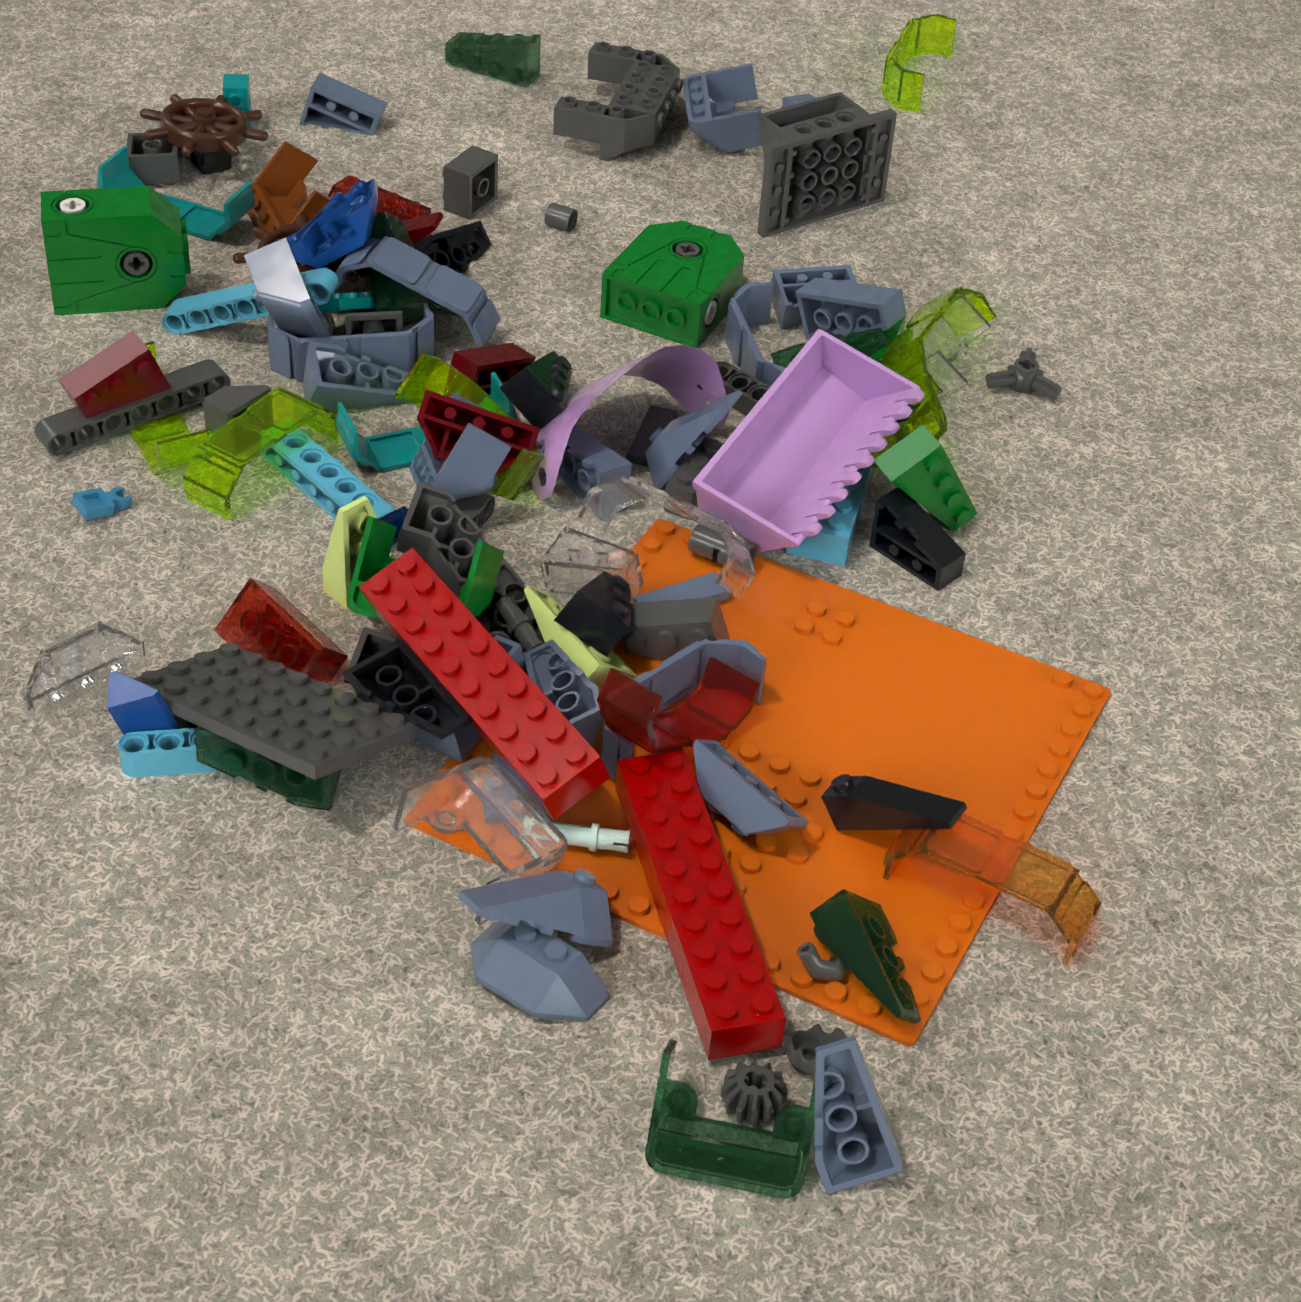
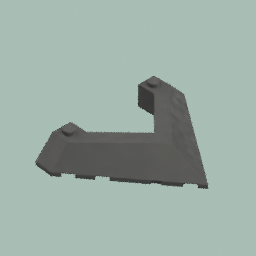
M419 482L403 522L396 551L406 553L413 548L422 559L428 562L431 569L459 599L461 588L468 579L477 541L488 543L481 536L482 531L468 514L464 515L455 504L456 499L449 491ZM502 558L492 600L476 619L493 637L500 635L519 643L517 638L511 637L507 630V623L495 609L496 603L501 598L513 596L523 614L531 618L533 621L532 627L544 642L524 592L525 583L504 558ZM364 627L348 669L399 640L394 636ZM344 678V683L350 684L347 681V679Z

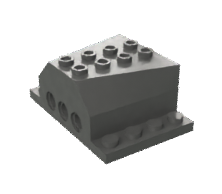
M838 92L758 114L764 154V172L757 233L762 238L884 201L897 113L892 109H887L870 114L843 93Z

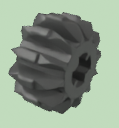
M755 1058L750 1065L739 1061L735 1069H728L720 1093L722 1102L725 1103L726 1114H736L737 1123L745 1119L750 1120L753 1128L758 1120L769 1125L773 1116L781 1115V1112L784 1110V1103L787 1100L788 1089L786 1088L787 1084L783 1082L782 1072L772 1071L771 1063L764 1066L758 1065Z

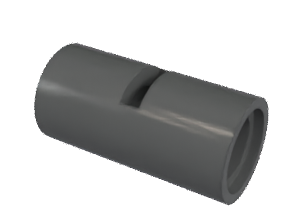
M699 523L694 528L688 543L689 551L742 574L749 571L757 553L755 545L704 523Z

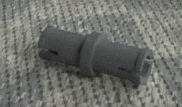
M505 596L496 603L495 609L507 623L509 634L511 637L517 638L526 652L544 643L532 627L533 621L529 616L523 614L513 596Z

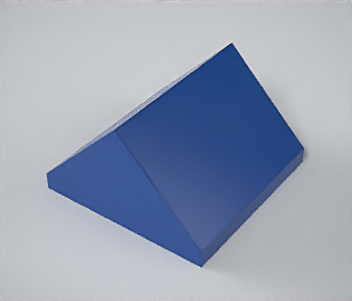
M116 671L109 675L107 709L123 735L139 731L181 729L159 690Z

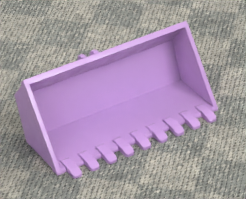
M818 329L692 481L693 489L696 490L699 515L716 529L755 545L757 553L786 547H798L805 537L815 536L821 531L823 527L817 522L821 519L830 518L835 513L836 509L831 504L843 501L848 496L849 492L844 487L856 484L862 478V475L856 471L872 465L875 459L870 453L881 451L888 443L882 438L893 435L899 430L900 426L895 421L907 418L913 411L908 404L921 401L925 394L920 390V386L827 332Z

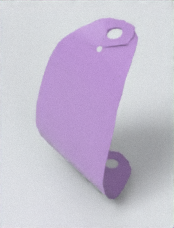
M685 345L665 346L578 390L566 400L564 411L540 429L533 454L524 461L526 475L532 491L540 500L552 497L572 428L590 403L621 376L642 377L660 385L688 412H692L705 406L707 400L713 402L726 396L720 370L714 358L701 349ZM697 385L702 386L703 390L700 391ZM729 411L713 428L714 430L724 426V422L729 416ZM541 468H543L546 473L545 486H542L539 480V471Z

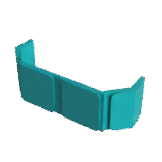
M123 146L98 167V188L145 186L129 167L126 146ZM249 181L223 203L224 211L159 193L179 208L180 219H186L187 235L211 241L231 228L255 206L252 182Z
M492 372L491 394L479 406L516 420V411L513 403L500 390L499 387L503 384L497 374ZM342 402L337 403L338 414L335 415L336 428L353 459L367 467L373 466L377 473L411 466L415 454L425 439L420 426L364 437L357 432Z

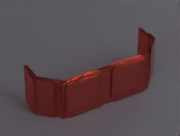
M710 657L701 683L678 709L658 712L663 696L611 668L605 684H603L597 702L601 716L605 720L604 725L644 750L658 755L681 751L684 747L688 746L693 747L696 739L714 740L719 743L722 740H726L731 731L735 730L751 712L760 683L720 660Z

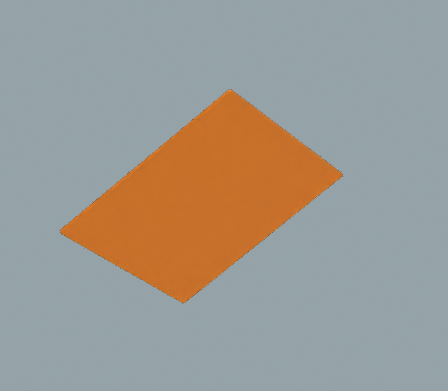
M658 519L610 573L612 576L619 575L629 584V588H631V603H633V596L716 571L731 589L730 598L719 601L730 639L746 640L756 647L759 653L767 658L761 703L756 704L738 689L700 687L624 734L633 742L632 757L684 750L697 782L693 744L696 739L717 741L809 821L806 827L766 835L749 834V836H744L732 829L731 822L725 816L712 811L708 807L709 802L702 797L774 988L904 1046H914L1108 701L1111 690L1096 682L1073 675L1067 671L1028 658L759 555H756L749 571L742 574L689 551L688 543L693 531L670 521ZM622 640L612 649L637 677L644 672L653 671L664 661L662 659L626 653ZM608 695L603 697L604 706ZM604 719L592 745L601 758ZM482 737L463 762L451 757L402 814V822L523 877L557 870L575 872L576 869L586 870L596 877L595 881L607 891L611 916L667 940L632 837L629 838L631 840L628 853L597 849L596 852L589 851L588 847L531 840L524 841V821L486 824L482 794L494 751ZM849 774L850 776H870L965 802L967 809L951 829L836 830L821 796L830 787L833 779L840 775ZM610 779L556 820L552 818L536 819L591 826L592 823L600 824V828L629 830L615 790L616 780L612 781ZM810 942L814 944L822 960L828 961L831 957H842L847 963L845 977L837 982H828L810 977L797 954V949L801 945Z

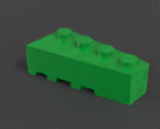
M923 424L875 459L876 465L892 483L951 530H957L978 514L943 446Z

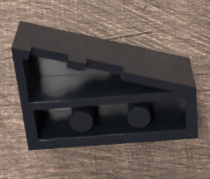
M897 487L876 500L869 544L871 548L937 591L962 575L966 553L913 498Z

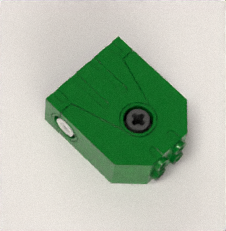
M150 186L41 192V224L54 316L77 313L88 314L162 309L187 285L186 274H191L186 219H180L179 208Z
M687 221L648 225L602 272L600 318L679 344L698 348L728 314L730 298H733L735 293L741 288L744 254L731 235L721 234L703 226L692 225V223Z

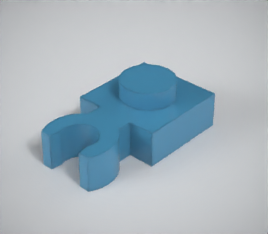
M115 487L106 493L102 488L73 493L72 504L85 520L114 515V509H129L132 498L131 496L124 497L125 489L123 487Z

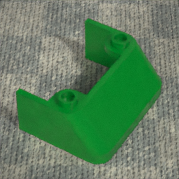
M368 516L347 595V603L354 613L381 620L369 606L359 586L396 560L389 557L397 526ZM477 541L468 579L462 586L459 600L475 618L485 610L492 600L504 554L503 550Z

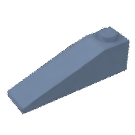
M309 341L303 378L306 408L332 411L338 410L337 403L342 402L345 409L422 402L424 390L421 377L390 365L385 368L370 362V357L364 355L361 358L345 353L346 348L338 345Z
M739 390L672 420L664 430L660 426L648 439L652 444L645 451L654 488L657 490L662 488L687 457L692 454L703 439L741 397L742 393Z
M855 1036L815 1048L814 1161L827 1195L904 1171L895 1134Z

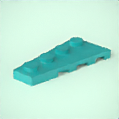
M385 290L332 294L326 304L319 305L318 307L321 312H335L397 306L396 295L385 296Z

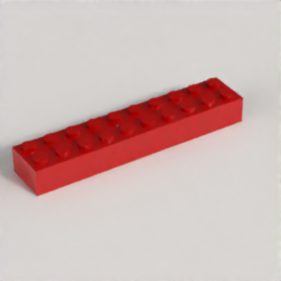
M413 548L359 586L375 614L398 640H402L466 712L471 718L472 723L470 724L553 820H556L611 778L601 756Z
M680 750L617 759L615 790L628 828L631 830V837L708 1061L782 1048L786 1017L685 751Z

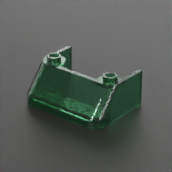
M670 1039L662 1053L645 1149V1158L648 1165L654 1171L661 1174L782 1199L797 1195L804 1184L814 1130L815 1079L810 1106L792 1104L783 1107L775 1118L773 1131L696 1116L698 1096L695 1089L686 1082L671 1079L677 1041Z

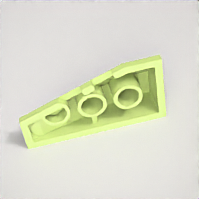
M365 496L338 509L322 566L323 591L346 610L349 609L347 595L368 516L377 518L369 499ZM390 552L389 557L395 558L393 553Z
M527 585L524 592L544 642L546 643L553 639L570 657L572 662L585 673L589 680L596 684L601 691L602 698L637 677L613 651L605 656L555 622L554 619L564 607L547 592Z

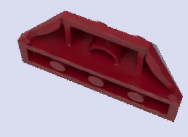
M427 389L425 390L417 415V421L434 458L443 462L446 461L468 423L509 444L512 448L494 476L530 458L540 431L538 427Z

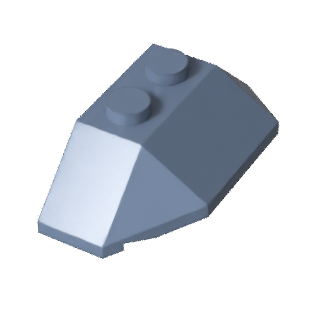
M695 740L693 750L697 783L701 796L709 802L708 807L712 811L725 816L731 822L733 830L741 835L749 836V834L766 835L806 827L809 821L803 815L798 813L754 775L719 742L714 740Z
M499 921L494 922L470 944L475 980L534 1018L554 1020L576 1019V1022H587L610 999V994L581 951L553 934L550 936L540 933L538 929L529 926L521 921L519 926Z

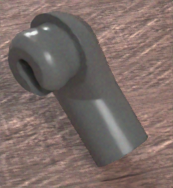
M810 942L801 945L797 949V954L810 977L828 982H837L845 977L847 963L842 957H831L828 961L822 960L814 944Z

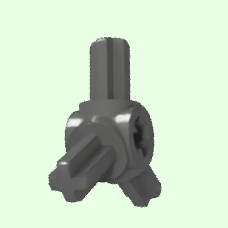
M1032 348L1021 351L1014 365L1008 366L1006 371L992 372L985 376L988 388L1009 386L1012 390L1019 393H1032L1036 390L1051 399H1056L1061 392V387L1058 384L1043 377V371L1039 369L1036 353L1032 352Z

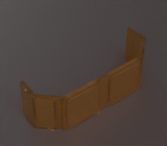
M964 813L951 829L902 830L886 852L883 866H885L883 879L888 880L904 857L923 853L1047 912L1068 943L1062 964L1066 966L1070 959L1076 955L1097 918L1102 904L1089 883L1083 881L1079 875L1080 870L1074 868L1071 863L1031 844L1014 840L1004 835L999 829Z

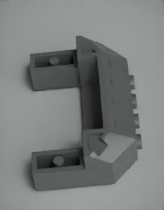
M595 42L588 52L587 79L620 84L609 105L600 104L597 101L577 100L571 96L560 97L554 107L553 134L600 143L599 160L604 161L654 145L678 101V94L682 91L683 79H680V69L665 55L658 54L652 50L642 51L633 49L630 46L620 47L610 45L608 42Z

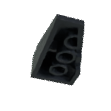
M481 221L426 236L410 247L427 255L432 261L441 266L445 265L458 273H464L469 268L470 262L477 260L492 244Z
M402 640L397 641L343 672L344 677L361 697L378 704L391 713L402 714L404 720L411 722L441 740L472 723L471 718Z
M849 774L840 775L833 779L830 787L821 796L836 830L951 829L967 809L965 802L870 776H850Z

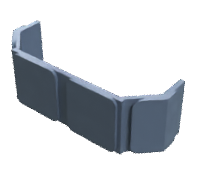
M385 236L380 240H377L378 238L368 239L363 246L351 251L339 265L336 272L339 282L335 290L339 288L352 270L371 267L464 317L476 342L475 348L485 347L500 320L492 300L487 298V290L483 289L482 285L445 265L441 266L435 263L427 255L393 237Z
M750 282L742 286L735 293L734 297L730 298L725 342L736 365L740 366L742 371L772 386L786 368L763 359L748 326L769 324L774 284L773 282Z
M423 303L424 319L408 331L298 338L276 328L274 320L269 314L267 331L271 371L288 379L294 378L297 380V383H303L307 347L309 341L338 345L346 348L345 353L358 358L364 355L370 357V362L384 368L390 365L413 374V371L417 368L420 370L434 360L433 312L429 311L428 303Z
M705 638L702 641L698 640L667 658L653 671L644 672L611 692L606 698L605 703L606 715L604 716L602 760L611 777L610 780H616L617 759L632 757L633 742L624 734L698 688L738 689L756 704L761 703L767 658L761 655L757 648L746 640L719 639L709 641Z

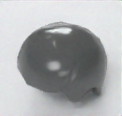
M815 1024L807 1031L797 1030L789 1035L786 1048L787 1058L798 1070L815 1076V1048L847 1038V1036L838 1027L832 1033H826L821 1029L820 1024Z

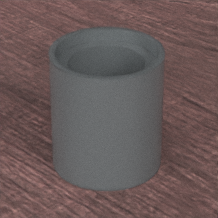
M552 202L547 207L545 213V224L570 232L576 225L578 212L576 209Z

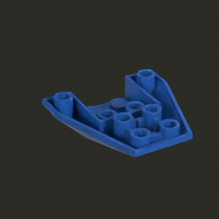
M374 178L366 183L364 180L358 181L350 187L351 191L343 194L341 191L328 199L330 203L321 208V211L300 231L287 237L296 262L322 268L366 243L372 233L378 204L377 182Z

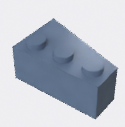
M319 73L311 86L299 125H320L323 129H329V127L341 128L344 132L373 136L382 120L387 102Z
M839 265L773 270L771 280L774 284L772 304L781 330L802 324L795 293L797 290L815 277L857 283L851 266Z

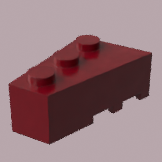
M133 331L59 379L70 400L85 418L171 388L151 351Z
M514 343L454 351L443 395L450 397L454 391L479 405L491 394L492 372H495L502 384H504L523 368L535 362L536 357Z

